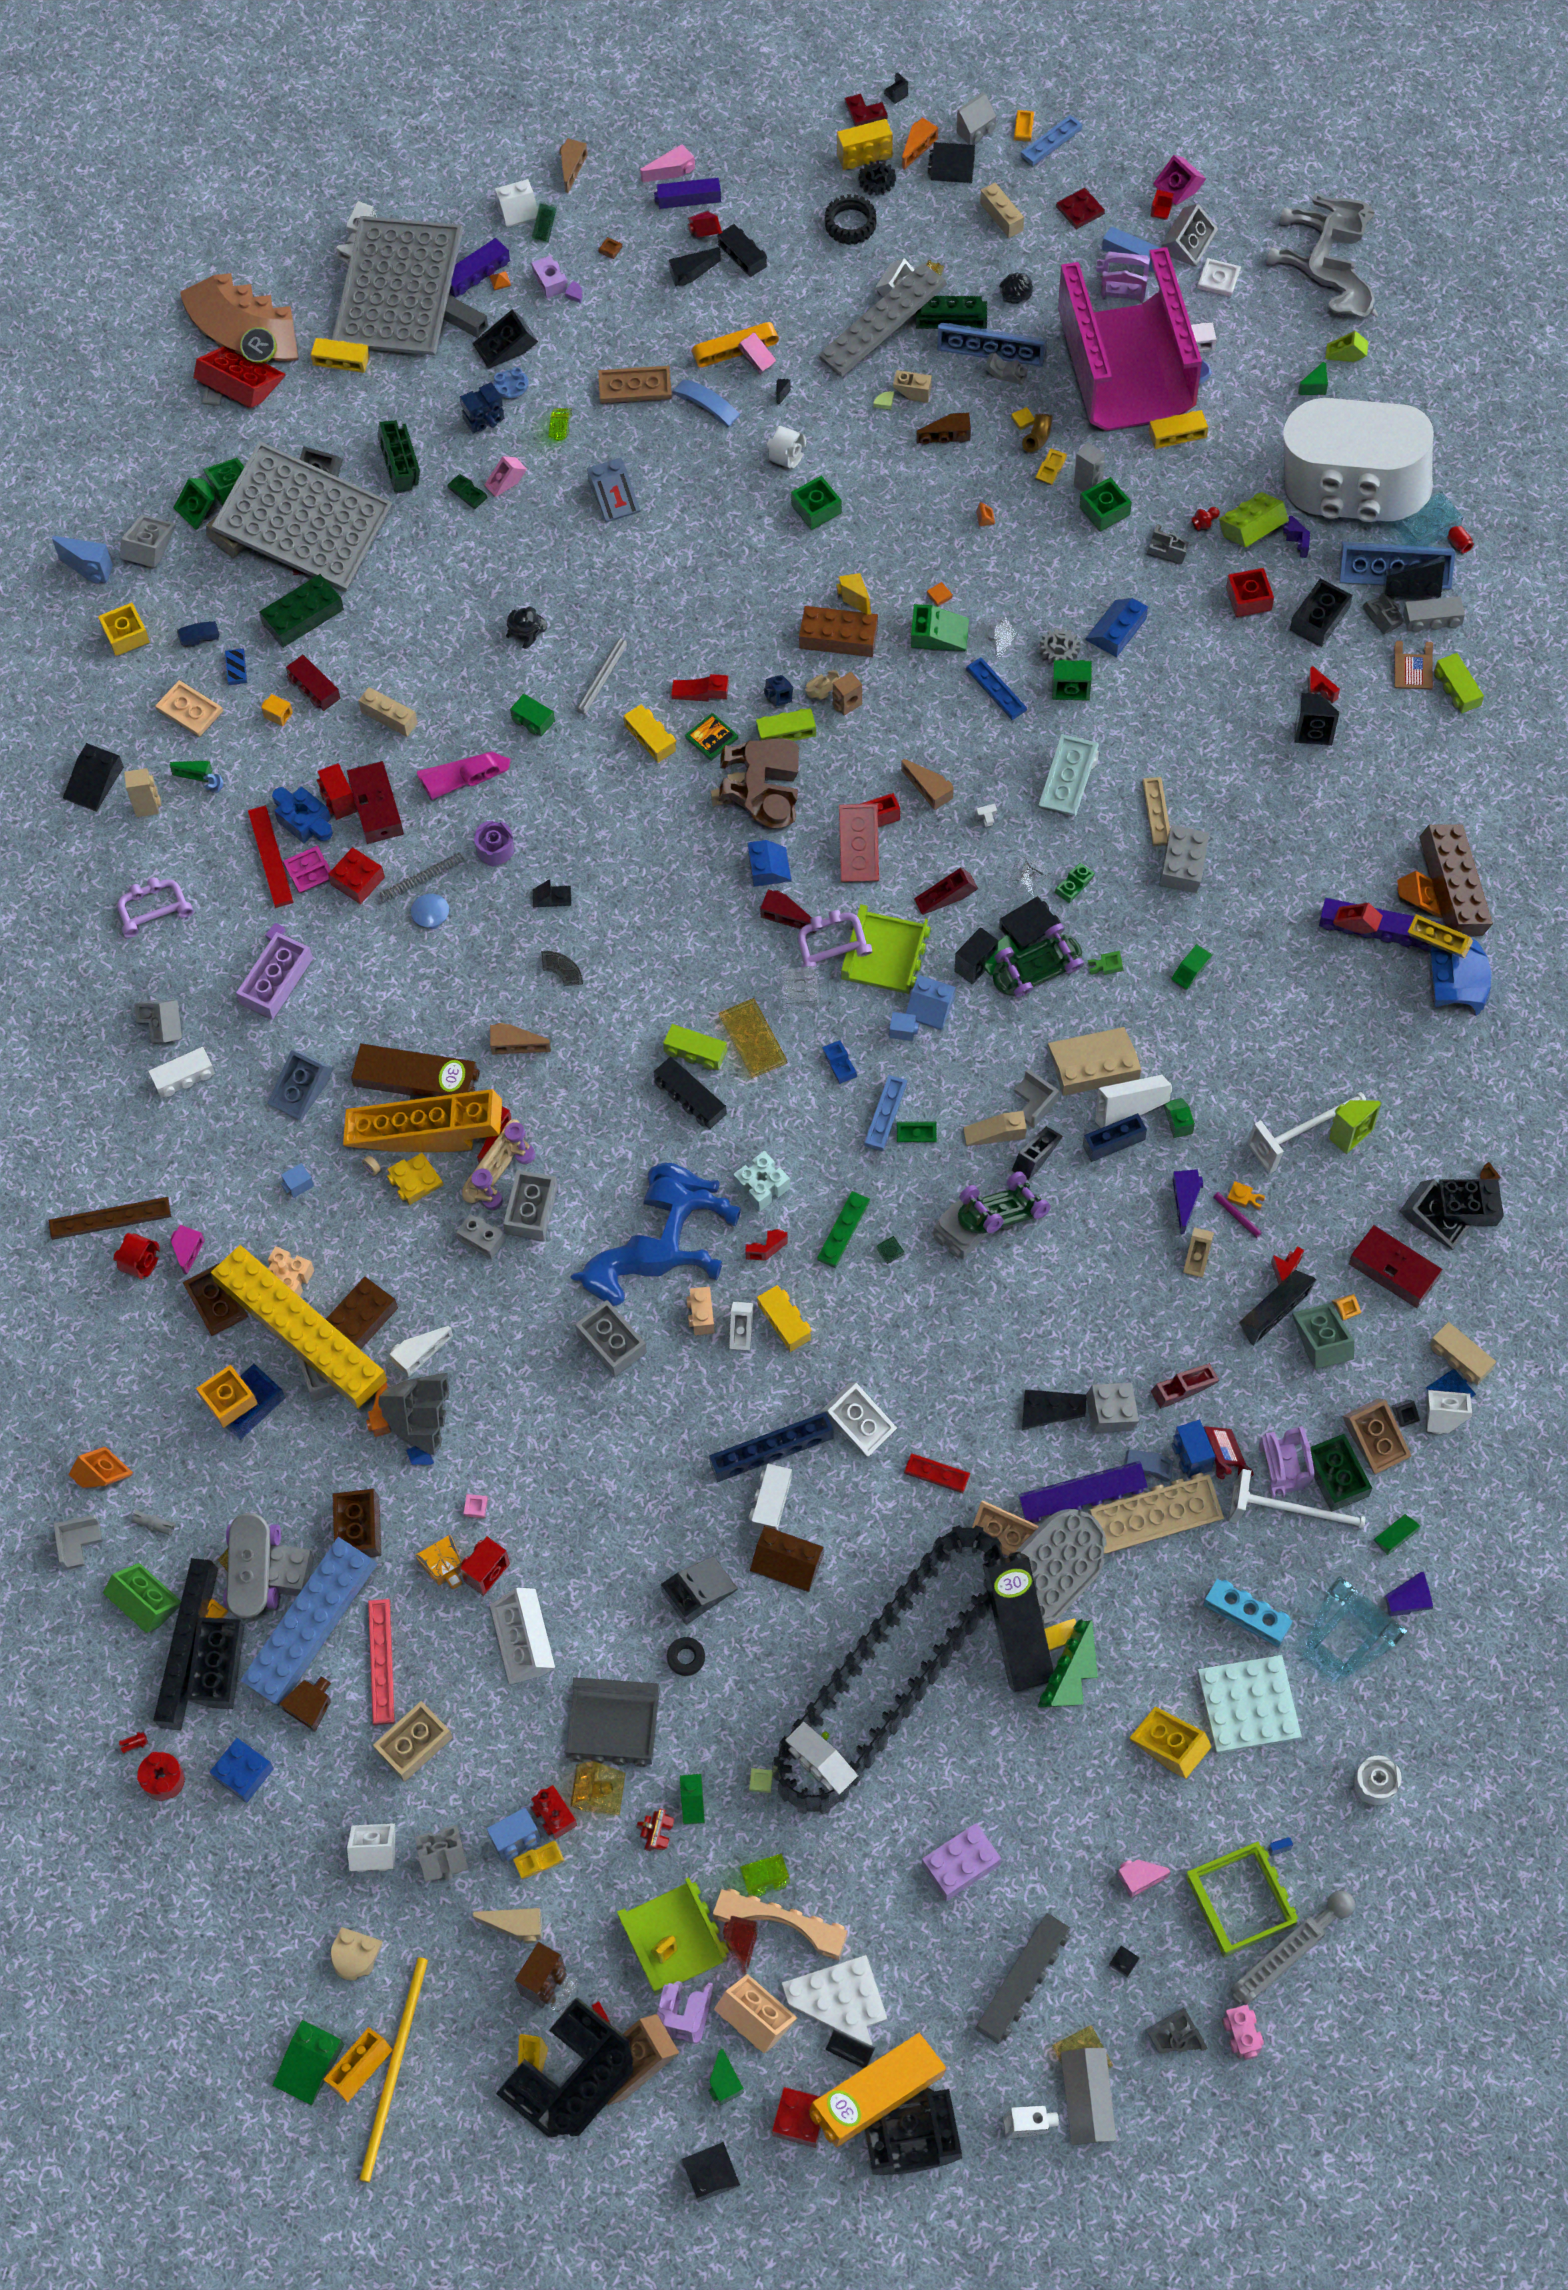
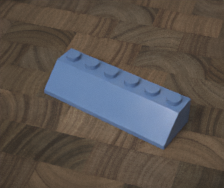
M941 323L938 326L937 351L989 358V355L995 352L1003 361L1011 362L1017 359L1021 364L1043 367L1047 339L950 323Z
M1342 542L1340 582L1384 585L1385 570L1407 564L1412 565L1423 560L1428 561L1444 556L1445 568L1442 588L1452 589L1456 552L1454 548Z

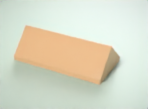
M983 1500L980 1503L972 1528L976 1525L983 1527L984 1532L993 1538L997 1537L1002 1544V1553L1007 1556L1015 1552L1039 1527Z

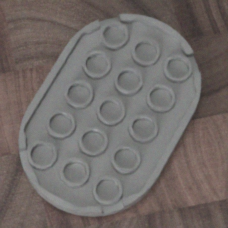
M1065 1509L1054 1513L1015 1551L1029 1557L1043 1624L1061 1616L1093 1583L1104 1565V1546L1107 1545L1103 1528L1093 1516L1076 1509Z

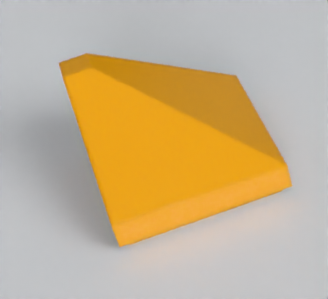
M1355 1294L1332 1300L1343 1321L1361 1313Z

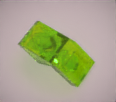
M554 408L552 410L548 438L562 441L568 437L572 408Z

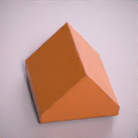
M980 502L976 511L979 526L994 525L993 509Z

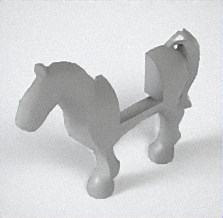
M1320 193L1314 194L1313 204L1332 211L1328 216L1323 215L1319 211H1308L1299 207L1295 209L1283 207L1279 225L1287 226L1291 223L1311 225L1321 232V237L1309 257H1303L1288 247L1282 250L1271 247L1267 265H1275L1279 262L1292 264L1304 270L1311 278L1323 286L1344 290L1345 292L1342 295L1331 298L1328 302L1330 310L1336 314L1345 313L1361 317L1372 314L1378 318V313L1373 307L1374 296L1371 288L1354 272L1355 262L1329 256L1333 240L1348 244L1361 240L1365 232L1366 223L1375 214L1372 207L1363 201L1348 198H1327Z

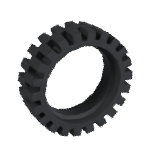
M847 194V198L842 195L840 200L835 198L834 202L831 201L826 208V231L836 242L839 240L843 244L846 241V244L850 245L852 241L854 244H858L859 240L862 243L864 239L868 240L876 229V210L868 199L865 201V197L861 196L858 199V195L854 194V198H852L851 194ZM844 210H857L865 214L868 221L860 228L848 230L836 225L834 217Z

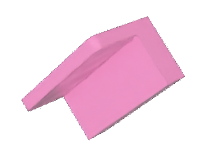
M755 333L745 338L738 345V348L759 374L776 362L774 356Z

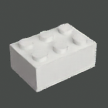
M805 1722L785 1740L790 1745L789 1752L796 1759L799 1758V1763L808 1772L810 1771L818 1781L823 1779L821 1783L829 1791L834 1789L840 1794L858 1776L839 1752Z

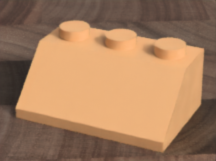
M748 1974L728 1988L714 2008L724 2020L729 2022L741 2035L746 2037L763 2053L771 2049L797 2019L791 2011Z

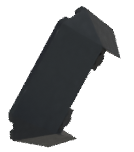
M576 1997L568 2004L565 2011L551 2026L549 2031L582 2058L563 2082L557 2086L524 2059L518 2067H515L496 2093L547 2137H557L558 2135L580 2136L634 2072L630 2040Z

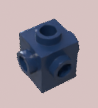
M778 675L766 679L764 694L775 707L791 703L793 686L783 675Z

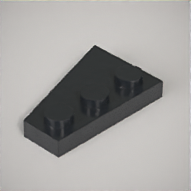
M1025 1389L1022 1431L1035 1426H1045L1053 1422H1063L1085 1417L1086 1394Z

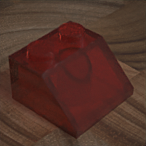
M731 1915L730 1922H725L723 1939L726 1940L727 1948L742 1974L747 1975L758 1935V1925L755 1921Z

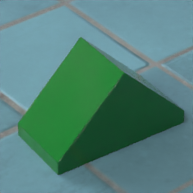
M1324 361L1300 382L1299 395H1326L1328 377Z

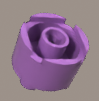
M487 821L476 829L474 837L476 853L484 863L494 867L505 863L514 854L512 832L505 823Z

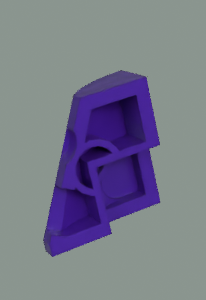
M1424 1572L1418 1573L1385 1595L1389 1617L1433 1609V1602Z

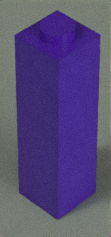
M719 177L656 184L657 192H654L655 203L658 202L659 209L721 202Z

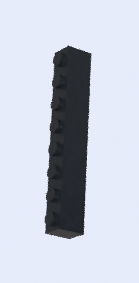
M191 1558L153 1718V1721L162 1729L179 1731L182 1729L188 1703L186 1699L198 1617L208 1616V1604L212 1599L218 1568L211 1560Z

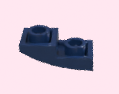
M216 621L195 623L177 629L181 645H199L200 640H218L220 635Z

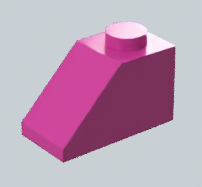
M179 1225L178 1229L171 1236V1243L183 1274L187 1275L205 1240L201 1232Z

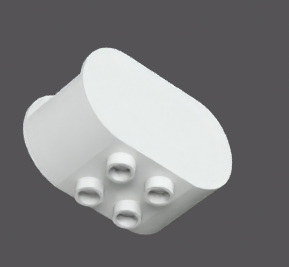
M1318 398L1303 403L1288 417L1284 426L1285 489L1292 503L1301 510L1315 515H1323L1330 519L1347 517L1357 518L1365 522L1376 520L1397 521L1414 515L1429 501L1433 488V427L1429 418L1421 410L1403 404Z

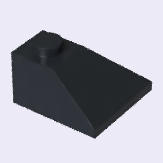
M724 2142L682 2159L698 2203L740 2186Z

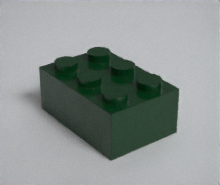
M1345 1433L1310 1447L1314 1479L1331 1512L1370 1496L1372 1486Z

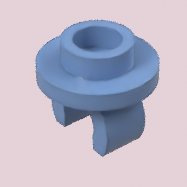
M208 774L204 776V779L209 781V784L204 786L206 790L218 793L222 789L223 780L221 775Z

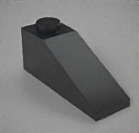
M720 247L669 259V271L675 287L692 283L721 261Z
M1046 1126L1018 1153L1012 1171L1015 1173L1023 1172L1027 1178L1026 1180L1032 1178L1063 1136Z

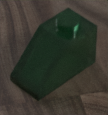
M539 202L532 233L533 239L549 243L557 205Z

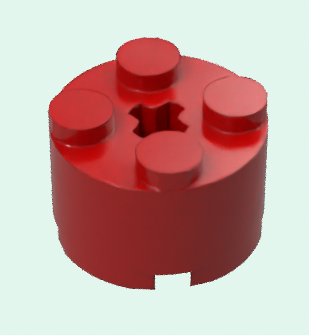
M126 1233L120 1249L114 1253L113 1260L117 1262L119 1271L139 1279H144V1276L148 1277L151 1275L157 1265L158 1257L155 1256L156 1251L160 1252L158 1242L135 1233Z
M152 1752L141 1762L138 1768L137 1780L146 1795L153 1800L165 1801L174 1798L183 1789L185 1783L183 1769L177 1759L171 1754Z

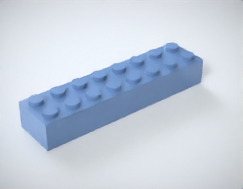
M337 1537L240 1681L281 1707L280 1703L291 1693L378 1563L340 1537Z

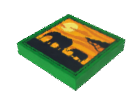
M712 712L686 733L685 739L712 761L722 752L725 745L730 746L738 739V735Z

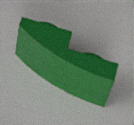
M1079 863L1068 873L1067 878L1055 888L1054 893L1070 903L1095 876V873L1082 863Z

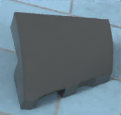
M1156 524L1147 553L1182 564L1189 543L1178 538L1172 532L1166 534L1161 531L1162 526Z
M1384 593L1376 599L1366 601L1363 608L1381 632L1386 634L1400 626L1404 621L1399 612V604L1395 603L1392 598L1395 595Z
M1184 2007L1146 2029L1148 2036L1159 2053H1169L1171 2051L1187 2052V2050L1197 2049L1204 2051L1208 2049Z

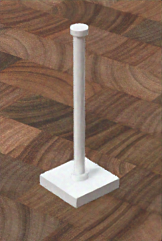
M1362 1092L1356 1094V1097L1350 1100H1366ZM1338 1106L1275 1138L1263 1122L1259 1121L1254 1124L1247 1145L1270 1174L1276 1171L1284 1152L1279 1144L1334 1117Z
M1243 1469L1234 1482L1228 1522L1237 1523L1246 1510V1504L1249 1502L1356 1525L1360 1529L1364 1528V1516L1359 1518L1250 1494L1248 1492L1251 1476L1250 1470Z

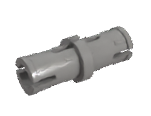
M135 1510L133 1514L136 1517L132 1515L131 1518L132 1523L148 1527L150 1531L157 1530L171 1536L173 1533L171 1529H175L174 1522L160 1519L155 1514L149 1515Z

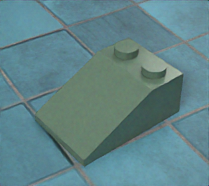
M1331 1303L1292 1313L1307 1356L1315 1369L1354 1359V1339Z

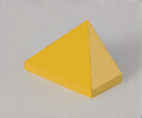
M520 2034L518 2066L526 2059L542 2073L548 2047L542 2037Z

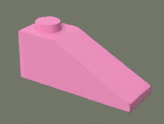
M681 144L641 168V181L650 182L681 177L695 169V158Z

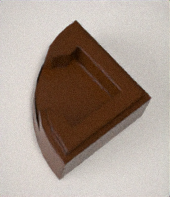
M1490 1162L1486 1163L1481 1171L1480 1179H1498L1499 1181L1500 1175Z

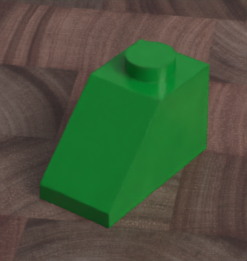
M1184 1099L1170 1100L1168 1103L1163 1104L1173 1138L1193 1134L1195 1123L1190 1107Z
M701 1774L680 1775L683 1825L705 1823Z
M724 2049L719 2050L709 2081L711 2088L708 2089V2092L713 2102L718 2100L721 2106L744 2094V2088Z

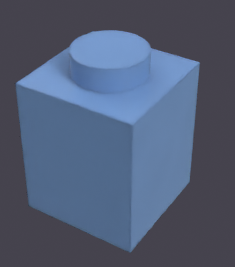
M892 1012L889 1038L913 1041L914 1034L918 1035L919 1023H916V1015Z
M302 1163L281 1174L283 1180L281 1186L285 1193L290 1192L293 1198L314 1187L312 1178Z

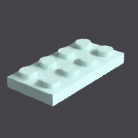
M1061 734L1039 802L1041 808L1076 816L1099 746L1097 742Z

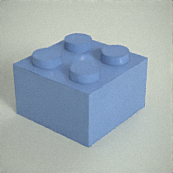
M526 1807L486 1828L502 1862L505 1860L508 1862L519 1856L518 1853L525 1849L527 1851L534 1849L538 1846V1842L541 1841L538 1829Z

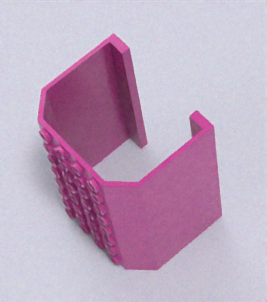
M1167 247L1149 251L1159 291L1140 305L1093 312L1079 262L1061 265L1058 298L1059 316L1089 421L1091 424L1106 431L1150 424V421L1181 415L1193 408L1197 402L1202 359Z

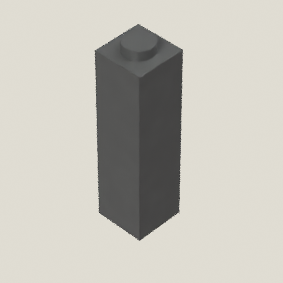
M448 295L443 320L478 338L488 327L487 315Z

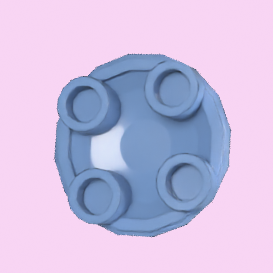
M519 367L498 372L494 376L495 381L493 384L501 397L515 398L522 395L529 385L528 377Z
M436 894L420 896L411 907L412 919L418 925L426 928L429 927L430 929L438 928L447 919L449 914L447 901Z

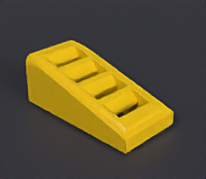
M673 1935L667 1936L652 1948L651 1953L660 1963H664L677 1951L676 1938Z

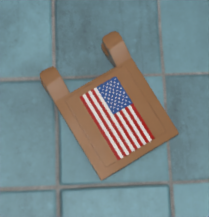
M1396 641L1394 645L1395 688L1433 690V642H1426L1424 655L1402 654L1403 641Z

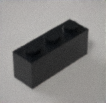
M735 224L724 229L722 233L717 234L718 246L749 277L754 276L767 267L766 253L760 250L755 242L749 239L744 231Z

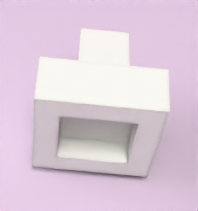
M991 804L977 808L975 812L976 820H983L985 827L992 826L994 823L993 816L997 812L996 805Z

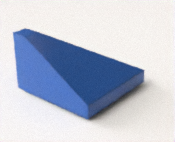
M413 1446L406 1450L412 1465L434 1464L431 1455L422 1449Z

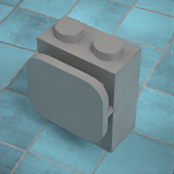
M960 1200L955 1202L940 1217L939 1222L934 1226L933 1235L938 1243H944L949 1247L950 1252L954 1256H960L964 1260L989 1233H971L961 1227L958 1222V1212L964 1203Z

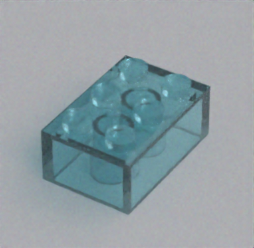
M1440 492L1430 497L1429 501L1417 513L1395 521L1394 528L1409 546L1428 547L1447 537L1448 531L1452 527L1461 526L1463 516L1446 495Z

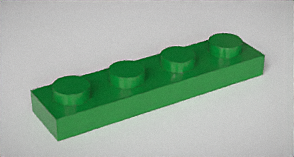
M853 1191L851 1192L817 1257V1261L834 1268L837 1267L870 1203V1198Z

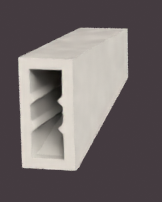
M1163 1075L1100 1087L1098 1088L1095 1122L1100 1128H1103L1134 1114L1142 1115L1170 1101L1172 1085Z

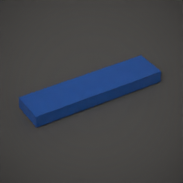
M982 657L966 666L969 674L1011 720L1027 711V707Z

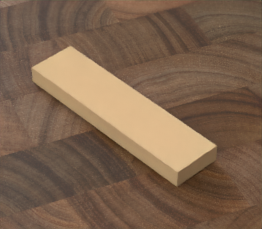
M1143 778L1142 784L1153 847L1165 846L1170 826L1162 778Z

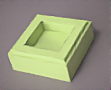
M751 1768L749 1791L771 1793L772 1770Z

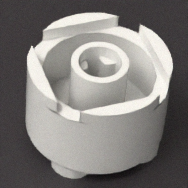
M778 426L773 439H769L767 443L769 460L788 468H795L804 454L801 453L802 447L806 446L805 435L789 428Z
M1378 1755L1371 1756L1360 1765L1355 1775V1790L1363 1802L1371 1805H1384L1395 1797L1401 1785V1772L1398 1766L1390 1761L1389 1758ZM1374 1778H1378V1781L1381 1783H1377Z

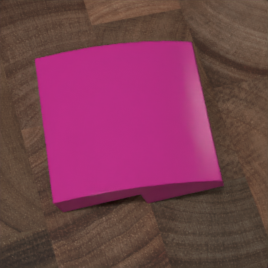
M318 845L283 861L299 894L329 881L328 873L331 869Z

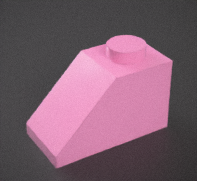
M502 456L484 485L497 497L516 485L527 468L516 457Z
M1139 1859L1134 1862L1131 1860L1126 1861L1120 1865L1121 1869L1118 1871V1877L1131 1898L1167 1879L1170 1875L1168 1868Z

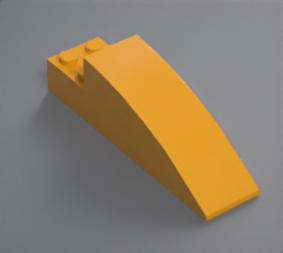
M493 1089L349 1108L346 1109L343 1145L346 1147L391 1152L472 1150L473 1139L500 1135L502 1098Z

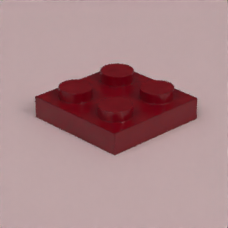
M1085 187L1056 203V208L1076 230L1105 214V209Z

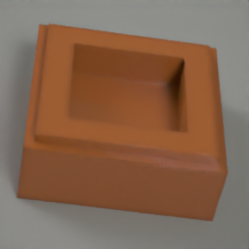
M607 237L598 251L600 254L614 259L623 248V245Z

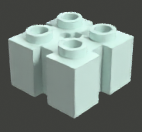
M765 1151L752 1160L750 1168L745 1165L733 1174L734 1185L744 1195L749 1193V1201L759 1212L772 1203L773 1195L780 1197L790 1189V1178L780 1167L775 1170V1162Z

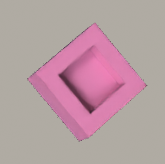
M466 1494L464 1517L485 1519L488 1497Z

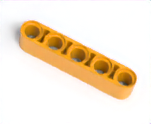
M766 322L696 344L691 352L698 367L703 368L744 355L738 348V345L753 333L759 337L766 347L775 345L779 341V337L773 324Z

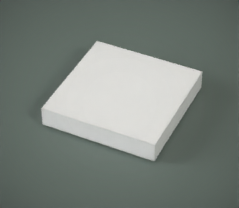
M1207 258L1197 289L1231 297L1241 271V266Z

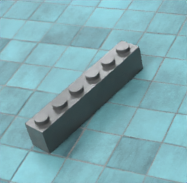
M1046 1913L976 2026L977 2031L997 2044L1002 2039L1004 2041L1008 2039L1012 2032V2029L1009 2028L1014 2020L1016 2022L1019 2021L1024 2012L1021 2009L1025 2002L1030 2003L1036 1993L1033 1990L1037 1983L1042 1984L1047 1975L1045 1969L1049 1964L1053 1966L1059 1956L1056 1953L1060 1945L1064 1947L1071 1936L1068 1934L1069 1926Z

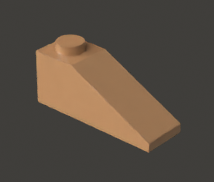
M567 138L566 142L561 145L559 153L562 158L565 192L569 193L588 153L587 143Z
M901 760V771L934 810L953 799L954 787L950 781H946L942 775L911 761Z
M497 1023L490 1025L492 1055L551 1052L550 1040L511 1024Z

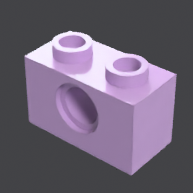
M551 255L531 263L532 273L547 299L566 292V276L564 273H560L559 264L552 259Z

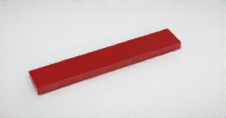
M265 805L250 809L248 814L274 906L278 908L293 904V898L267 807Z

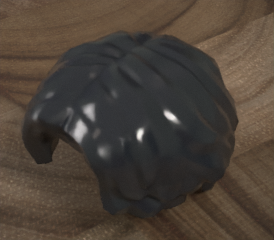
M1018 272L1009 274L999 285L1002 289V297L1007 302L1017 303L1032 296V280L1027 274Z

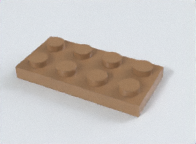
M670 366L598 370L600 403L672 399Z

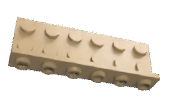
M1203 1473L1191 1476L1192 1480L1184 1482L1183 1479H1178L1171 1482V1486L1165 1488L1162 1484L1152 1487L1151 1492L1135 1494L1127 1499L1123 1497L1118 1500H1112V1503L1106 1505L1103 1502L1102 1504L1092 1506L1088 1514L1100 1523L1106 1537L1107 1546H1104V1554L1223 1520L1224 1517L1210 1474L1204 1476Z

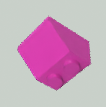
M1173 155L1153 184L1159 190L1174 193L1173 203L1178 205L1195 194L1206 178L1185 158Z

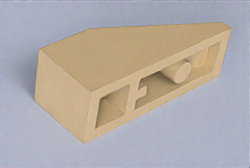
M1023 1111L1003 1113L963 1127L966 1146L1026 1139L1027 1128Z
M540 1908L473 1912L476 1922L523 1941V1943L532 1944L542 1939Z

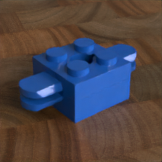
M301 786L293 794L284 787H278L273 791V801L278 806L274 810L277 822L302 843L307 842L313 835L323 842L332 837V827L328 823L331 820L328 807Z

